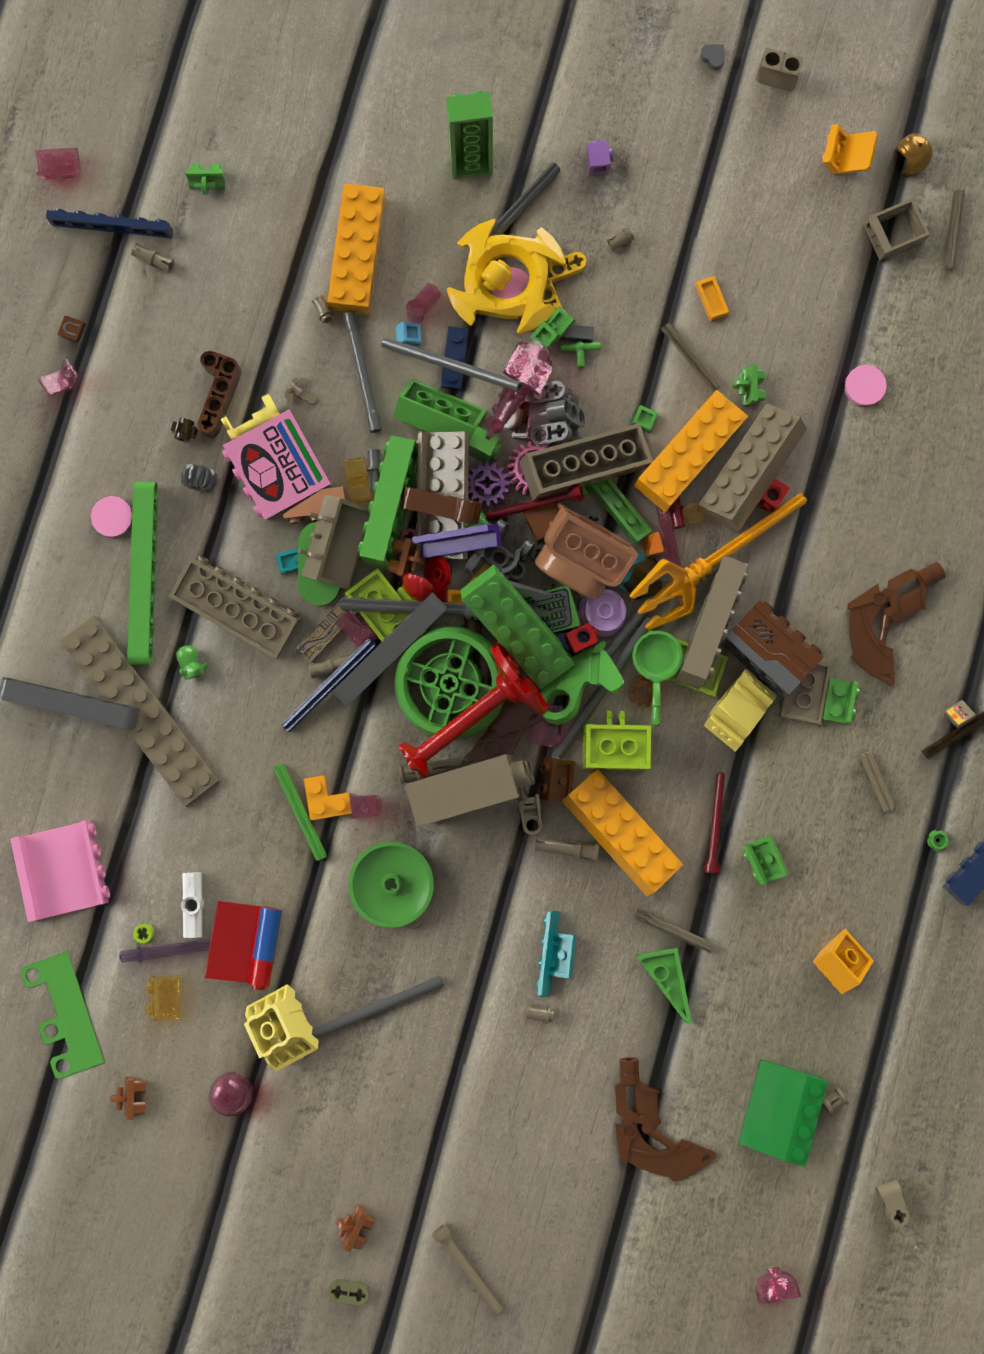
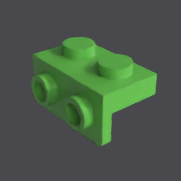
M772 835L755 840L744 846V857L747 862L751 863L753 877L761 886L789 874Z

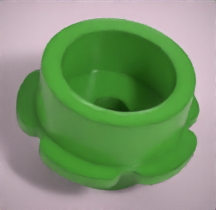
M934 830L930 832L927 843L933 850L941 851L947 847L948 837L945 832Z

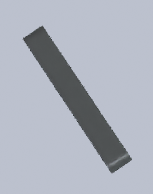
M431 593L331 693L347 707L448 607L434 593Z
M6 677L1 679V700L135 730L139 708L17 679Z

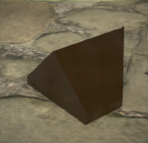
M653 556L639 562L630 579L623 585L630 594L658 563ZM664 575L649 585L646 594L634 599L639 600L659 592L662 589Z

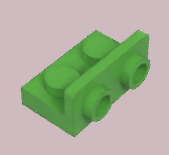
M830 678L822 720L841 724H850L851 720H854L856 715L854 702L858 699L860 688L857 687L858 682H847Z

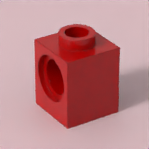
M774 478L758 502L759 507L767 512H773L779 506L790 487ZM767 492H773L776 495V500H770L767 497Z
M587 623L566 633L565 638L573 654H576L597 644L599 635L594 626L591 627ZM579 633H586L589 641L581 643L577 635Z

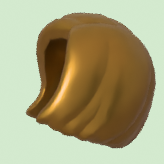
M917 133L909 134L903 138L895 148L896 151L899 150L907 158V167L900 173L905 176L921 173L929 165L933 155L930 141Z

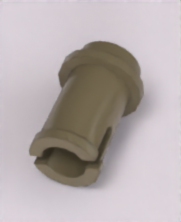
M624 228L621 233L607 239V243L613 252L626 243L631 244L634 236L629 228Z
M323 295L313 298L312 304L319 314V320L323 323L332 321L334 312L329 309Z
M529 1005L527 1019L546 1021V1024L548 1022L553 1023L555 1010L551 1009V1007L542 1008Z

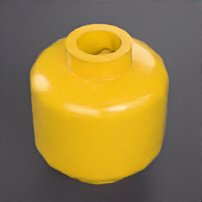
M500 259L498 261L492 260L482 272V278L485 281L483 285L492 292L494 289L502 291L512 279L510 272L512 269Z

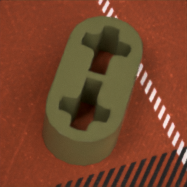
M344 1279L332 1281L328 1289V1296L332 1301L357 1306L365 1304L370 1294V1289L365 1283ZM337 1286H341L340 1289L342 1291L347 1292H341L338 1296L336 1295V1291H334V1289H336ZM358 1289H362V1293L366 1294L362 1295L361 1299L357 1298V1294H355Z

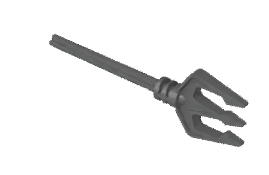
M509 581L520 595H531L535 601L552 597L550 592ZM341 598L340 608L341 610L412 613L423 601ZM443 602L448 608L441 615L464 616L466 620H470L471 616H473L476 621L478 620L477 616L465 603ZM539 607L532 608L540 618L551 616V611Z

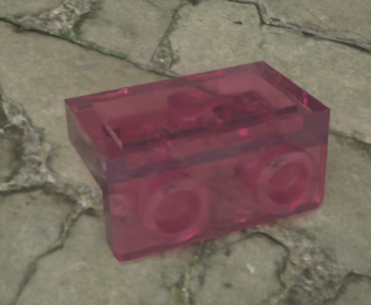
M548 704L549 707H547L552 713H558L563 710V706ZM545 719L534 723L529 743L554 748L555 744L559 745L561 732H558L559 725L548 723Z

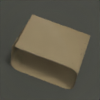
M766 47L758 65L755 79L760 84L792 91L796 86L804 57ZM766 62L772 63V64H776V65H775V66H770V65H768ZM787 68H791L796 71H789Z

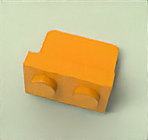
M839 124L831 125L830 133L827 136L826 150L822 157L823 164L833 175L870 170L878 134L875 131L846 134Z

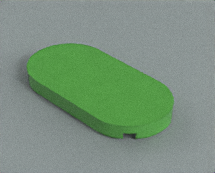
M317 522L307 525L301 531L298 539V550H309L312 540L310 534L311 532L314 533ZM298 553V589L301 596L313 605H326L338 595L340 587L301 576L307 556Z

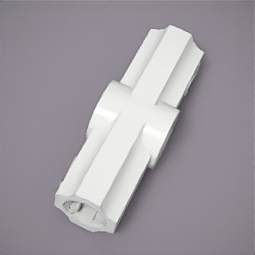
M202 872L183 873V901L181 903L183 911V938L203 937L204 900L202 899ZM191 899L197 902L195 911L188 907V902Z

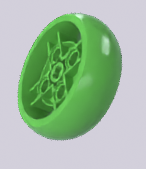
M457 626L439 627L419 636L402 654L395 673L397 702L407 720L428 736H433L451 722L453 715L464 712L497 686L496 676L499 672L490 648L493 644L481 634ZM452 641L449 652L436 655L426 665L417 662L420 656L433 645ZM473 648L487 662L491 672L492 686L482 683L480 670L474 661L470 659ZM456 657H459L462 661L459 669L453 667V660ZM430 671L434 672L436 676L433 683L427 680V674ZM453 678L452 682L455 683V686L449 689V684H446V682ZM411 681L420 684L422 696L431 707L429 718L421 712L414 700ZM469 684H473L476 688V692L472 696L468 695L466 691ZM443 698L449 700V707L446 710L440 705V701ZM504 702L455 740L466 739L485 730L499 715Z

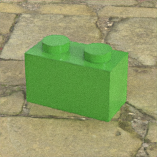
M477 426L469 441V455L484 463L488 461L489 465H491L493 460L497 461L501 453L500 437Z

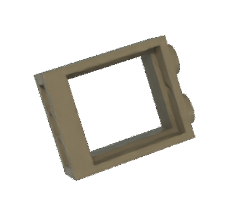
M913 198L869 216L863 224L880 261L925 242L930 235L929 226L923 221L921 209L918 204H915ZM905 213L916 237L891 247L880 223Z

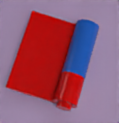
M217 901L204 978L244 982L252 985V989L261 991L265 990V987H269L282 909Z

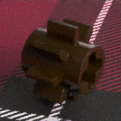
M179 418L178 422L173 421L170 431H173L172 433L175 434L174 438L176 440L189 443L191 438L196 439L198 429L194 427V421Z

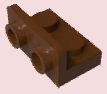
M543 758V763L540 767L541 782L538 786L539 800L562 802L572 792L575 761Z

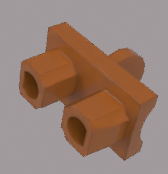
M405 538V541L395 540L393 552L401 554L400 561L391 559L388 570L397 574L402 579L403 575L409 573L410 570L416 572L417 566L424 565L425 560L420 558L421 551L415 550L416 543H413L412 539Z
M125 1076V1095L123 1094V1087H116V1095L110 1096V1102H116V1110H122L123 1102H125L124 1116L126 1120H133V1116L145 1114V1101H134V1094L145 1093V1080Z
M356 1205L352 1215L347 1213L345 1219L338 1218L336 1221V1225L340 1228L338 1235L342 1237L340 1242L344 1244V1250L351 1252L352 1248L362 1250L366 1238L364 1235L359 1234L361 1228L371 1230L375 1223L373 1216L366 1213L362 1206Z

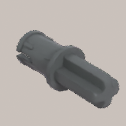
M369 449L367 451L368 468L366 471L369 472V489L371 491H374L375 482L379 481L380 478L379 449Z

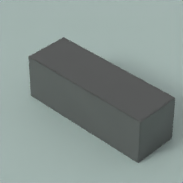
M572 325L559 340L582 341L584 343L593 342L594 327Z

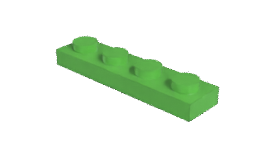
M611 479L587 485L634 544H637L652 532L651 528Z

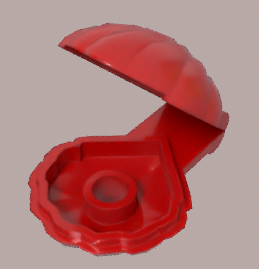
M435 556L429 559L425 565V578L411 573L403 575L402 583L404 589L417 601H424L431 593H434L442 602H447L446 589L452 578V570L443 557Z

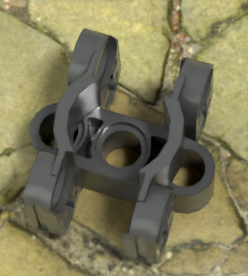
M551 381L532 386L528 391L532 441L539 446H547L549 448V445H560L569 442L568 440L572 435L576 437L573 441L582 439L578 428L585 426V416L583 410L578 406L579 395L560 381ZM537 390H542L543 392L540 400H534V393ZM568 395H571L573 397L570 400L567 399ZM540 431L542 436L541 442L537 440V435Z
M500 519L496 524H499L500 539L502 541L509 531V524ZM526 538L521 547L515 550V555L502 546L480 549V551L474 550L475 553L465 565V571L474 577L486 562L489 566L495 565L508 581L520 582L524 579L526 573L525 565L522 562L531 554L535 543ZM496 555H503L506 560L502 564H498L494 561V557ZM516 567L522 570V574L519 576L511 574Z

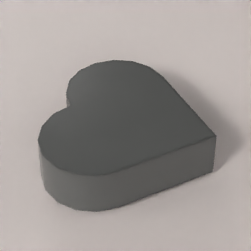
M708 44L701 49L700 57L702 61L708 63L709 67L713 70H719L723 66L724 44Z

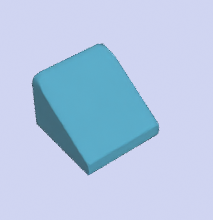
M402 321L396 325V341L408 345L422 344L421 325Z

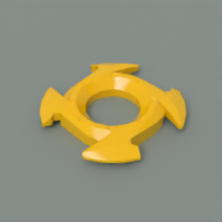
M491 219L478 224L466 232L457 242V245L462 249L466 247L470 249L464 277L465 292L448 287L447 293L453 308L470 326L476 321L475 315L477 313L507 320L522 317L517 329V334L522 335L538 328L543 321L546 322L556 311L551 304L545 305L543 303L548 281L547 260L562 266L566 264V260L555 239L542 227L537 230V237L535 239L512 235L490 236L496 224V220ZM512 257L521 261L526 266L529 272V282L521 294L513 298L503 299L492 295L483 285L482 272L492 260Z

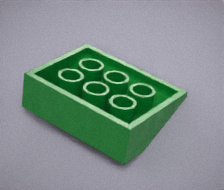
M761 1059L738 1143L783 1161L806 1167L828 1081L814 1074Z

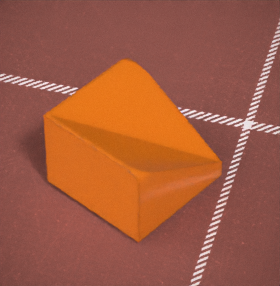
M658 532L642 539L644 552L647 556L646 559L651 556L662 555L664 548Z

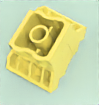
M745 669L709 713L710 716L704 726L736 752L777 695Z
M288 984L248 1005L245 1013L247 1022L244 1025L259 1058L264 1057L268 1066L276 1072L317 1050L319 1042L312 1035L313 1027L309 1024L303 1013L302 1004L295 999L296 991Z

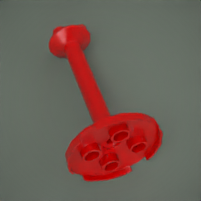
M499 642L490 647L499 672L496 676L497 686L417 748L406 742L398 746L406 758L408 766L413 771L418 772L423 779L430 775L427 764L429 759L507 699L511 702L521 701L541 715L549 711L547 709L549 707L533 681L528 675L525 678L521 676L518 672L517 662Z

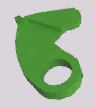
M603 640L595 648H590L572 657L575 665L542 689L541 694L547 704L557 695H567L570 698L568 706L563 711L558 713L548 711L541 715L548 723L559 725L569 722L578 712L583 690L587 684L603 686L610 693H617L623 688L624 680L610 656L604 650L606 641Z

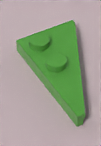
M678 948L637 954L638 960L686 1023H692Z

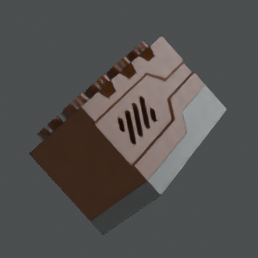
M759 600L726 635L721 644L784 700L824 657L821 655L822 651L814 644L809 646L804 641L806 637L800 631L796 630L793 632L788 627L790 623L783 616L778 618L772 613L774 608L769 603H763Z

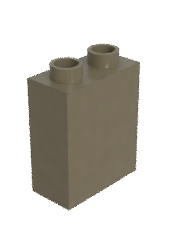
M505 754L405 784L416 826L419 827L528 795L526 786L535 784V780L528 759L518 761L516 754Z

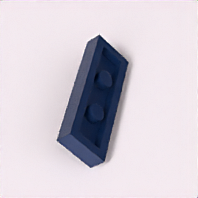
M448 326L445 357L465 363L469 329ZM443 367L441 388L461 391L463 374Z

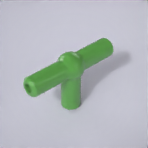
M579 341L577 343L560 344V352L576 351L578 368L585 367V351L601 350L600 342L584 343Z

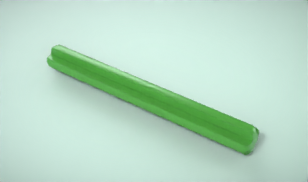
M276 765L273 770L315 859L320 861L327 857L322 843L285 765Z

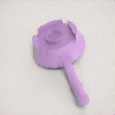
M605 588L601 596L596 600L584 596L577 612L582 626L589 623L591 627L594 626L599 637L614 635L622 628L626 621L627 609L624 600L618 593Z

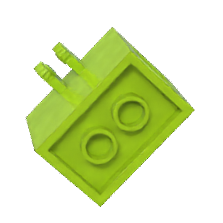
M607 710L606 725L586 724L583 727V769H651V726L625 725V711H619V725H612V711Z

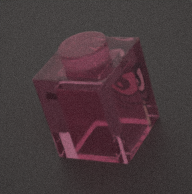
M377 795L350 797L352 819L379 816V812L382 811L381 799H377Z

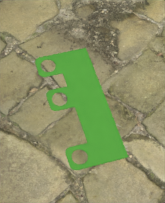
M68 951L22 967L20 973L27 988L47 983L58 1016L39 1025L43 1042L49 1044L65 1038L69 1052L51 1059L50 1064L54 1076L57 1079H61L104 1063ZM31 968H35L39 972V978L35 982H30L26 979V972ZM49 1024H54L58 1028V1033L53 1038H48L44 1033L45 1027ZM60 1059H65L69 1062V1069L65 1073H60L56 1069V1063Z

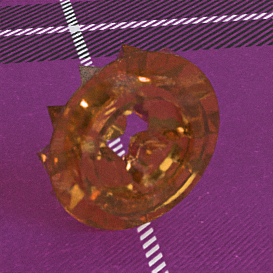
M638 675L630 683L629 695L636 705L651 707L653 695L646 694L641 699L642 691L637 687L644 688L649 683L648 690L653 693V682L642 675ZM660 683V694L662 696V686Z

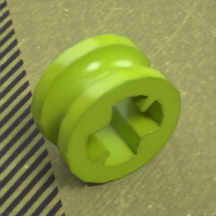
M149 924L138 925L133 931V937L138 943L149 942L154 937V929ZM146 928V934L149 936L148 938L143 937L142 939L140 937L141 933L139 932V930H144Z

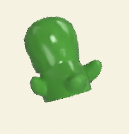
M187 645L177 651L176 657L182 668L179 672L185 680L204 675V671L208 668V663L199 664V655L195 647Z

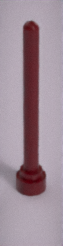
M577 484L571 486L567 492L486 513V519L493 520L566 500L583 501V490L581 485Z
M719 772L716 776L708 860L706 859V864L703 863V872L720 874L717 852L725 774L723 772Z

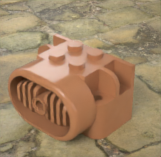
M559 502L557 506L560 510L555 519L549 522L550 527L544 536L545 544L536 557L535 564L540 570L556 581L583 596L596 600L601 596L606 586L615 587L623 581L639 554L627 540Z

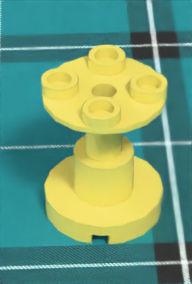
M269 394L261 397L266 407L253 413V419L233 428L227 416L221 419L231 440L280 415Z

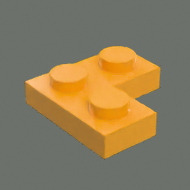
M325 775L304 779L310 821L353 813L350 793L329 796Z

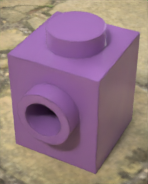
M594 140L591 143H587L586 156L589 175L609 173L610 161H613L612 148L608 147V141Z

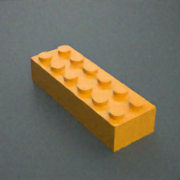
M343 183L327 300L330 310L339 312L353 311L356 314L370 315L386 202L384 188Z
M716 390L642 473L634 487L666 513L743 425L748 415Z
M598 769L591 773L562 800L565 806L645 896L655 893L683 866L682 862Z

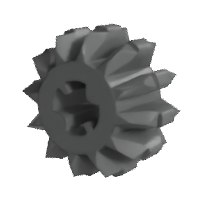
M187 464L181 473V483L195 491L211 492L214 490V486H216L217 474L208 467Z

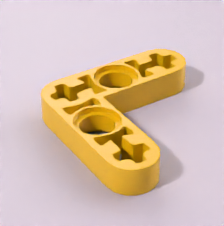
M580 252L564 256L570 268L568 271L567 264L562 266L564 271L561 274H555L552 271L555 265L560 264L553 261L548 262L549 275L551 277H548L546 290L552 293V297L549 300H543L545 305L552 304L555 309L559 306L562 308L552 283L578 274L585 269L586 257ZM574 259L581 261L580 266L577 267L576 264H573Z

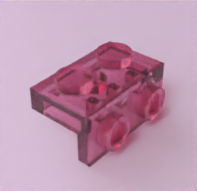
M78 147L35 150L39 171L36 172V176H43V180L56 179L55 175H63V179L76 178L75 174L82 173Z

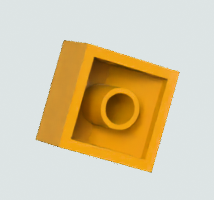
M846 929L842 930L821 949L813 961L841 994L858 986L874 962Z

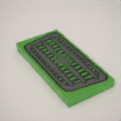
M567 586L545 590L552 593V597L549 599L535 601L531 595L522 596L531 608L539 607L551 611V616L542 617L541 619L552 632L581 625L572 590Z

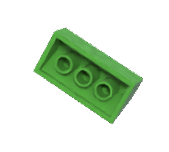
M411 379L398 397L393 417L402 423L413 425L425 432H469L470 441L477 426H481L487 410Z

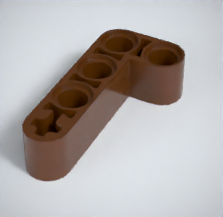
M205 351L200 357L201 365L207 373L215 376L199 417L198 427L204 436L214 438L221 430L223 424L221 419L226 416L241 377V368L236 360L214 351ZM209 360H216L213 366H207ZM228 367H235V370L233 372H226ZM222 385H228L226 391L219 392V388ZM221 404L219 410L212 411L213 405Z
M404 487L401 508L450 518L463 523L479 524L483 503Z

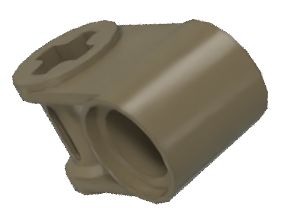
M535 794L534 797L528 798L519 797L518 806L523 830L528 835H537L542 828L539 795ZM529 820H535L538 823L536 831L531 832L527 829L526 823Z
M894 1180L876 1186V1193L886 1218L895 1226L903 1227L907 1225L910 1216L898 1181ZM896 1211H900V1213H898V1218H895L894 1216H896Z

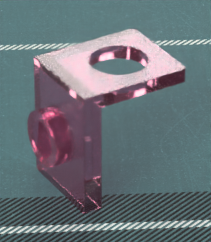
M65 358L59 371L39 378V382L48 396L51 397L73 388L78 374L68 359Z

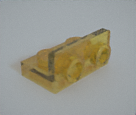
M150 975L149 981L146 982V993L149 994V1003H146V1015L153 1021L179 1019L180 976Z

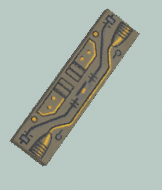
M340 600L296 648L313 662L359 613L358 611L341 610Z

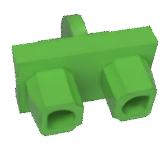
M192 164L190 169H186L185 174L188 179L189 189H202L203 195H208L209 189H226V181L221 164H212L210 169H203V166L200 164Z
M751 364L749 368L742 369L741 374H738V381L732 383V387L739 389V395H742V406H750L753 403H760L766 399V391L758 389V383L761 384L765 380V371L757 369L755 364Z

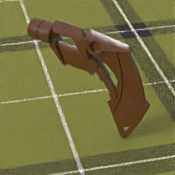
M935 562L919 571L910 569L888 580L887 588L883 591H879V584L848 603L847 610L850 609L849 633L853 649L851 658L861 668L889 686L895 684L893 649L886 647V637L890 623L893 621L898 624L903 618L921 609L926 610L927 588L946 578L940 563ZM916 578L919 587L898 597L899 586ZM888 602L889 607L882 611L881 630L878 640L872 633L874 619L882 606ZM881 675H890V679L888 680Z
M471 616L470 620H466L464 617L463 628L481 634L482 622L479 619L476 621L473 616ZM475 649L474 663L480 670L482 683L492 686L490 683L492 677L489 666L484 657ZM456 657L455 663L461 667L462 661L459 657ZM469 684L466 688L468 695L472 696L476 692L473 684ZM506 700L499 715L487 728L495 729L498 735H503L506 731H509V734L528 727L544 718L540 713L521 701L511 702ZM534 713L538 715L537 718L530 720Z
M620 1058V1083L615 1085L616 1112L622 1116L623 1125L615 1123L621 1161L626 1165L628 1161L634 1166L653 1174L670 1177L675 1182L696 1172L714 1160L717 1156L714 1151L683 1138L675 1144L656 1129L661 1124V1119H659L657 1093H660L659 1090L640 1081L638 1058ZM626 1086L635 1087L636 1111L627 1106ZM637 1123L641 1124L644 1133L667 1148L656 1150L651 1147L639 1133ZM705 1153L710 1155L708 1158L703 1160Z

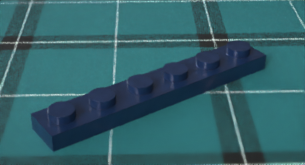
M63 209L47 210L46 219L49 223L57 227L162 238L173 237L172 227L167 221L162 219L148 221L142 217L129 219L122 215L110 217L102 213L91 215L82 211L66 212Z

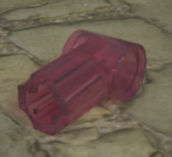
M427 283L419 294L407 303L406 317L409 322L420 324L424 320L426 313L442 296V293L436 286ZM417 309L420 313L412 314L411 311Z
M349 610L344 612L335 622L358 648L367 639L370 638L375 641L378 638Z

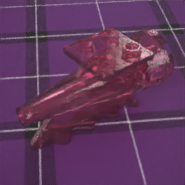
M530 340L529 343L521 341L515 346L503 374L508 376V378L522 382L523 387L520 392L503 387V390L498 395V404H494L491 408L495 416L485 419V424L488 428L485 436L487 440H490L495 433H502L504 431L505 424L521 406L529 390L537 396L540 395L553 369L551 367L552 359L549 357L550 352L543 344Z

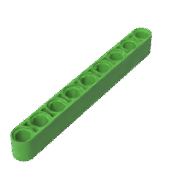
M134 482L127 650L129 665H151L153 659L158 513L157 482Z

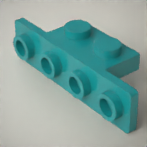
M548 910L544 918L545 935L541 942L543 952L539 961L540 977L536 984L538 997L550 996L552 976L572 978L577 935L558 932L560 911Z

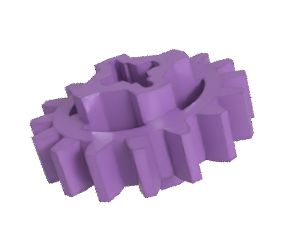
M486 461L484 467L478 463V469L471 468L472 475H468V481H470L468 482V488H470L468 495H473L471 501L479 500L480 503H486L487 508L490 506V502L497 506V499L503 501V494L509 493V490L505 488L510 486V482L505 481L508 478V473L502 474L503 467L496 469L495 462L492 466H489L488 461ZM491 472L496 474L499 478L493 477L491 475ZM484 473L480 479H475L479 474ZM485 481H489L491 484L490 488L485 487ZM500 489V491L496 495L491 496V494L495 490ZM476 491H481L484 497L480 496Z

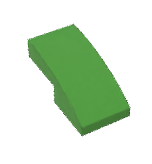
M559 306L546 322L543 321L530 338L544 351H547L567 332L576 320Z

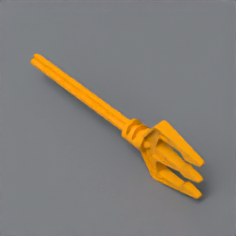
M799 493L706 559L698 558L695 564H690V567L682 568L666 559L660 560L631 592L629 597L634 599L646 594L650 584L664 574H667L669 576L667 584L653 598L647 599L637 612L643 614L654 610L658 604L678 596L679 605L663 616L655 615L646 624L645 628L650 630L692 613L696 596L695 586L699 584L700 580L703 581L705 576L709 577L712 574L711 570L719 565L723 556L730 557L806 504V497Z

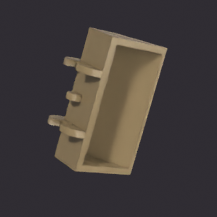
M324 495L319 514L309 513V517L317 519L314 533L311 532L310 534L312 540L309 550H298V553L307 556L301 576L349 590L359 557L358 546L365 536L363 527L370 516L368 513L369 508L341 498Z

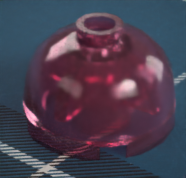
M235 1071L220 1075L211 1085L209 1100L213 1110L219 1115L226 1117L237 1116L244 1112L253 1098V1087L249 1079Z
M779 1267L766 1269L767 1274L761 1276L757 1281L756 1295L758 1304L801 1297L797 1280L789 1272L780 1271Z

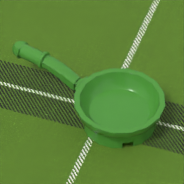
M659 630L648 632L641 636L634 645L632 653L633 663L637 671L653 682L651 724L654 727H658L661 723L660 682L675 675L681 667L683 659L682 647L677 639L669 633Z

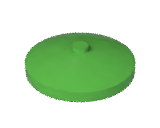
M394 841L379 843L365 850L353 864L348 882L349 895L355 909L370 923L386 928L401 927L416 920L428 907L434 891L433 872L426 858L414 847Z

